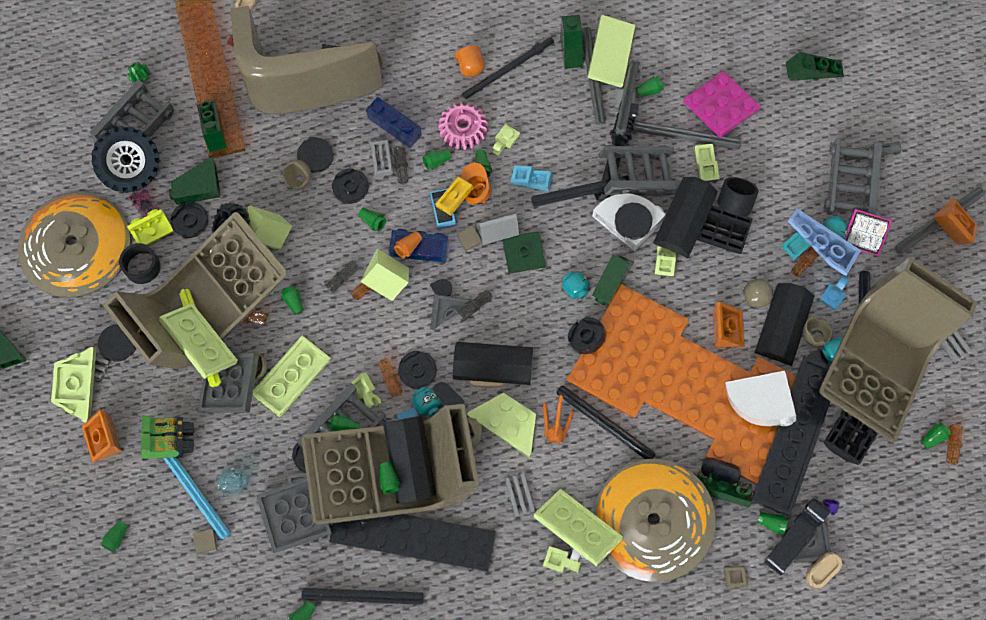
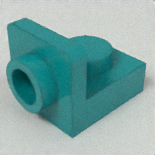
M798 232L782 245L794 260L808 248H811Z

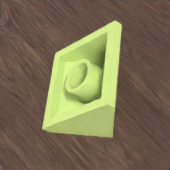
M248 206V219L250 220L249 226L266 247L276 250L281 249L292 225L279 214Z
M376 249L360 282L393 301L409 283V268L383 251Z

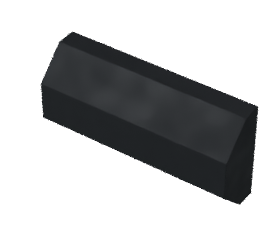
M683 177L653 244L689 258L718 191L709 182L700 178Z
M712 205L705 223L716 227L705 225L704 223L697 240L741 254L753 218L734 215ZM718 227L729 230L730 232L718 229ZM718 233L727 237H718L715 234ZM733 239L742 241V244L733 242Z
M793 283L777 284L754 353L790 366L793 365L803 334V327L814 300V295L807 288Z
M456 342L453 360V379L530 385L533 347Z
M843 410L825 439L824 444L829 451L845 461L859 465L878 433L865 424L859 429L862 422ZM857 432L858 435L856 436L855 440L852 442L851 439H852V437L854 436V434ZM847 445H850L849 450L845 452Z
M422 416L383 423L389 461L392 463L400 482L399 491L395 492L396 502L417 501L436 495Z

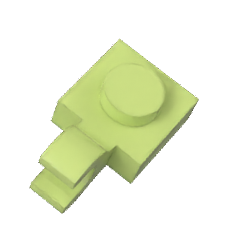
M505 124L495 137L497 142L493 146L494 150L492 153L499 156L505 147L511 149L519 138L520 132Z
M361 373L351 382L357 388L355 392L359 400L363 399L369 409L373 405L377 407L381 404L380 398L372 393L375 387L367 373Z
M549 546L543 567L563 573L564 567L578 572L581 564L580 562L567 559L569 552Z

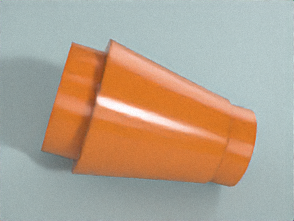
M414 231L397 241L394 246L396 253L402 258L409 257L422 240V236L417 231Z

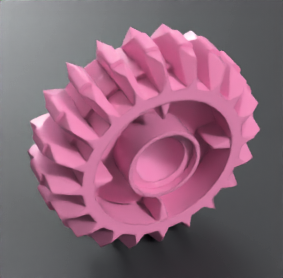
M462 102L460 106L454 103L453 109L447 107V112H443V118L439 119L440 136L444 138L445 143L449 142L450 147L456 144L457 150L460 149V146H463V149L466 150L467 145L473 149L474 143L479 146L480 140H484V134H487L488 122L486 121V115H482L483 111L481 109L477 110L476 105L471 107L469 102L466 106H463ZM462 124L467 125V127L461 128L459 126Z

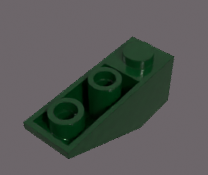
M799 52L786 61L787 74L790 79L811 80L844 77L842 61Z
M215 100L204 101L198 104L197 109L202 134L209 153L227 148Z

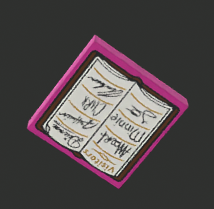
M854 208L845 240L861 251L879 256L892 220Z

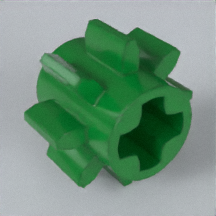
M136 62L128 67L129 73L126 75L131 82L140 80L143 83L149 79L147 74L151 71L146 64L141 65L140 62Z

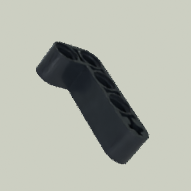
M812 498L805 505L804 510L799 513L793 525L788 528L782 540L774 547L764 563L781 576L831 510L816 498Z

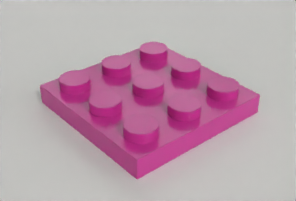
M725 71L716 75L683 100V103L719 138H722L757 113L761 108V105Z

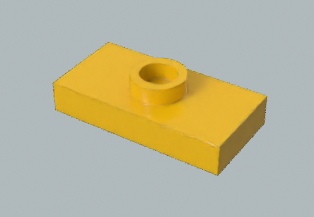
M457 177L436 202V207L451 216L473 190V185Z

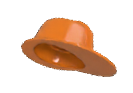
M470 163L463 169L460 178L473 185V190L465 200L469 204H486L492 193V186L488 180L486 170L479 163Z

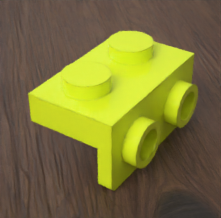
M154 209L147 213L148 216L142 219L136 218L127 226L136 243L150 245L174 232L162 209Z

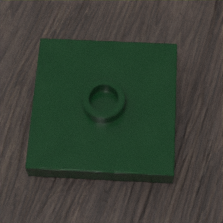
M539 231L519 234L502 240L509 274L546 268Z

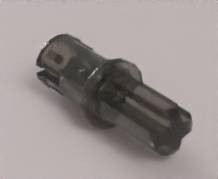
M397 147L393 150L395 156L394 168L396 169L397 182L404 184L408 182V163L406 162L405 148Z
M350 261L340 272H336L337 274L325 284V287L334 294L359 269L358 265L354 261Z
M485 290L474 300L470 299V302L457 312L466 321L475 312L481 311L480 307L492 299L493 296L489 290Z

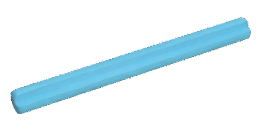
M176 457L163 458L221 539L227 538L230 535V531Z

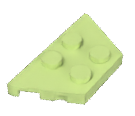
M95 347L87 348L88 350L54 363L51 402L58 407L64 408L71 415L82 419L81 421L85 423L91 418L96 360Z
M502 393L467 413L468 417L477 419L481 426L528 457L531 456L536 419L534 412L505 393Z

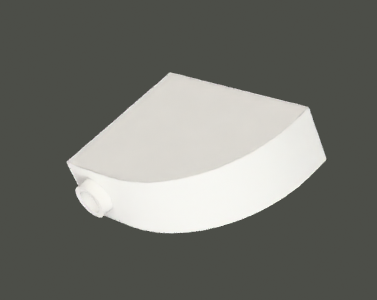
M619 194L603 200L593 210L592 216L633 251H636L659 227L666 214L661 207L655 206L641 196ZM631 202L646 206L653 218L649 233L643 238L636 240L621 236L614 225L615 214L618 209L624 204Z
M785 371L725 382L729 402L735 412L744 420L760 426H789L796 422V413Z

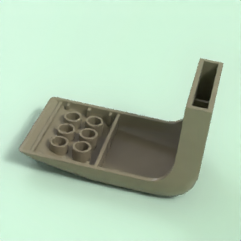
M249 6L230 8L236 62L250 101L258 111L266 114H282L320 108L373 93L383 87L375 42L264 57Z
M235 212L158 288L146 294L116 291L103 306L149 365L181 369L193 364L159 322V318L171 312L169 307H172L173 310L183 307L179 295L182 289H189L191 291L196 308L223 341L284 279L287 271L240 214Z
M908 258L881 278L858 305L823 380L820 394L890 442H896L932 356L951 334L973 316L978 302L913 258Z
M465 404L444 406L433 417L423 421L436 495L417 501L397 503L395 492L384 494L383 490L380 489L379 465L390 462L384 426L303 435L302 447L314 524L320 525L431 511L450 507L466 500L477 488L479 481Z

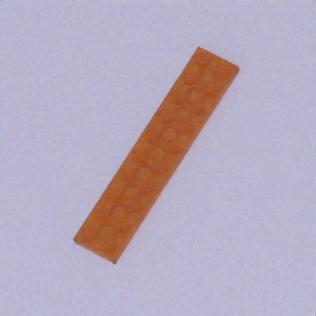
M177 0L175 4L197 105L204 101L215 100L227 143V148L209 153L207 148L208 156L214 159L246 151L212 0Z

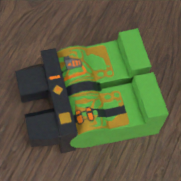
M142 415L141 459L182 458V453H192L194 451V439H183V435H193L194 423L183 422V417H177V419L172 417L150 418V415Z

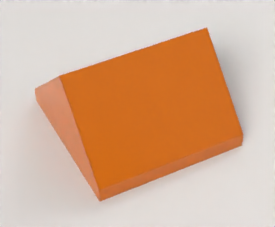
M953 197L933 218L958 245L973 243L976 237L977 224Z
M717 302L713 309L715 347H745L743 310Z
M99 410L81 426L92 462L122 452L111 415L105 410Z

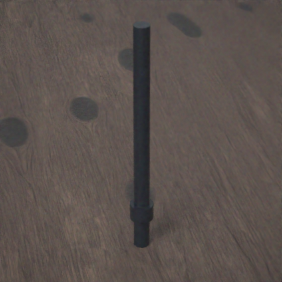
M549 37L541 43H536L532 46V49L463 92L462 95L466 99L534 55L538 56L544 52L545 48L554 43L553 38Z

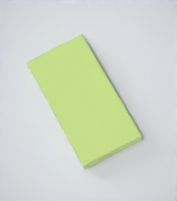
M601 15L587 78L622 88L635 30L634 24Z
M193 303L160 316L159 322L204 379L237 363V358Z
M302 335L255 387L253 396L281 418L332 359Z
M562 489L558 490L534 513V518L595 566L623 539L621 534Z

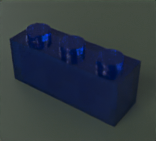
M378 96L366 109L369 120L409 148L422 136L421 127Z
M406 229L392 230L389 246L391 257L402 258L396 253L394 246L397 241L413 232H408ZM417 231L422 236V240L409 257L406 256L405 259L446 263L449 246L448 236H445L443 233L427 234L424 231Z

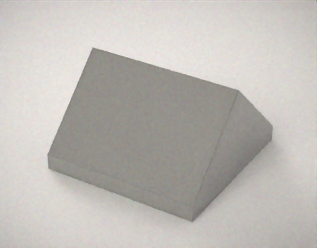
M515 213L476 222L483 245L519 235Z

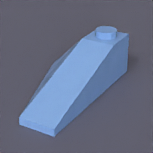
M796 208L788 222L829 266L846 276L861 250Z

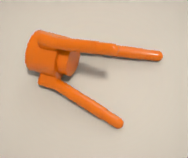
M562 395L559 396L555 425H551L550 429L547 404L543 403L544 437H547V442L553 443L555 441V443L562 444L563 439L566 440V434L574 412L571 411L562 431V427L559 426Z

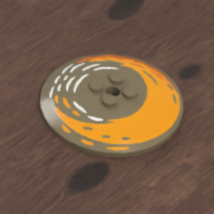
M73 192L57 196L35 210L21 231L18 243V257L22 270L37 288L54 296L71 298L94 293L109 284L120 273V255L126 247L131 245V233L127 227L129 224L120 209L102 196L87 192ZM70 238H77L75 244L68 245V240Z
M645 459L622 467L603 485L594 507V515L623 536L622 541L606 558L621 572L639 580L662 582L683 576L702 561L714 538L716 518L709 492L699 478L691 471L671 461ZM655 513L659 515L660 521L657 525H651L648 522L650 514Z

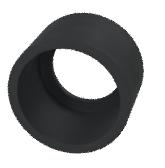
M729 177L724 180L717 203L728 213L740 216L748 215L752 211L759 190L756 185L746 179Z
M136 243L126 247L119 258L121 270L130 281L136 284L149 283L159 274L160 260L146 244ZM141 253L152 255V264L147 271L141 274L128 273V264L134 256Z

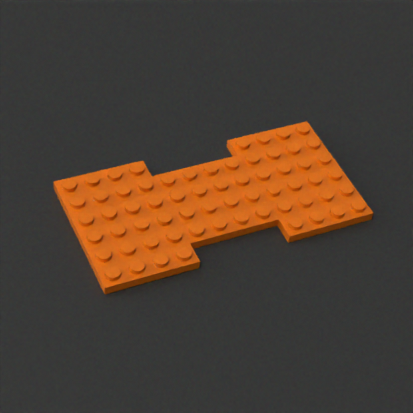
M621 284L600 320L606 330L605 342L595 352L581 354L566 381L633 418H636L645 402L714 440L705 456L706 458H716L737 465L741 470V477L757 485L778 425L760 426L740 417L729 402L725 382L785 371L791 391L796 376L759 356L750 372L682 337L681 334L689 319Z

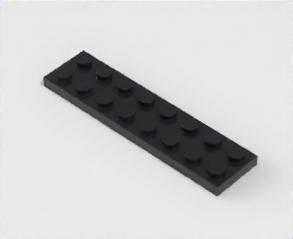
M803 356L790 391L796 413V422L789 426L778 425L751 499L756 504L788 517L791 516L831 402L820 394L821 385L830 366Z
M400 514L333 523L329 542L488 572L495 531Z

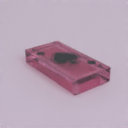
M145 188L136 191L128 197L143 218L148 216L147 213L154 209L160 210Z

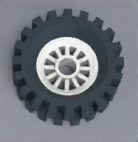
M118 126V128H111L105 134L103 133L98 141L96 140L91 154L92 166L98 179L106 187L117 192H136L145 188L153 181L159 168V153L156 144L144 131L137 130L131 126ZM126 146L125 152H123L121 147ZM128 147L133 148L130 153H128ZM119 148L121 154H119L115 150ZM136 150L138 154L132 156L133 152ZM123 155L131 157L129 165H123L120 162V158ZM140 156V160H133V158ZM111 160H117L118 162L112 164ZM133 162H134V163H140V164H139V167H137L136 165H134ZM120 164V166H119L118 169L116 170V169L114 168V166H117V165ZM124 167L123 173H120L119 171ZM126 168L129 169V174H126Z

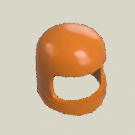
M466 46L454 54L455 59L459 62V70L464 76L475 77L483 72L485 62L479 46Z

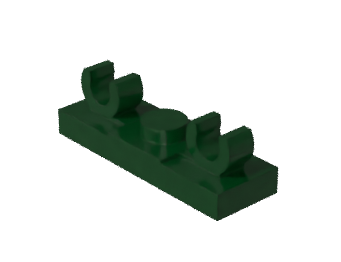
M701 470L695 475L704 484L710 497L750 508L752 484H749L748 488L744 489L741 488V481H738L736 486H733V484H729L726 481L712 480V473H709L708 478L701 477Z

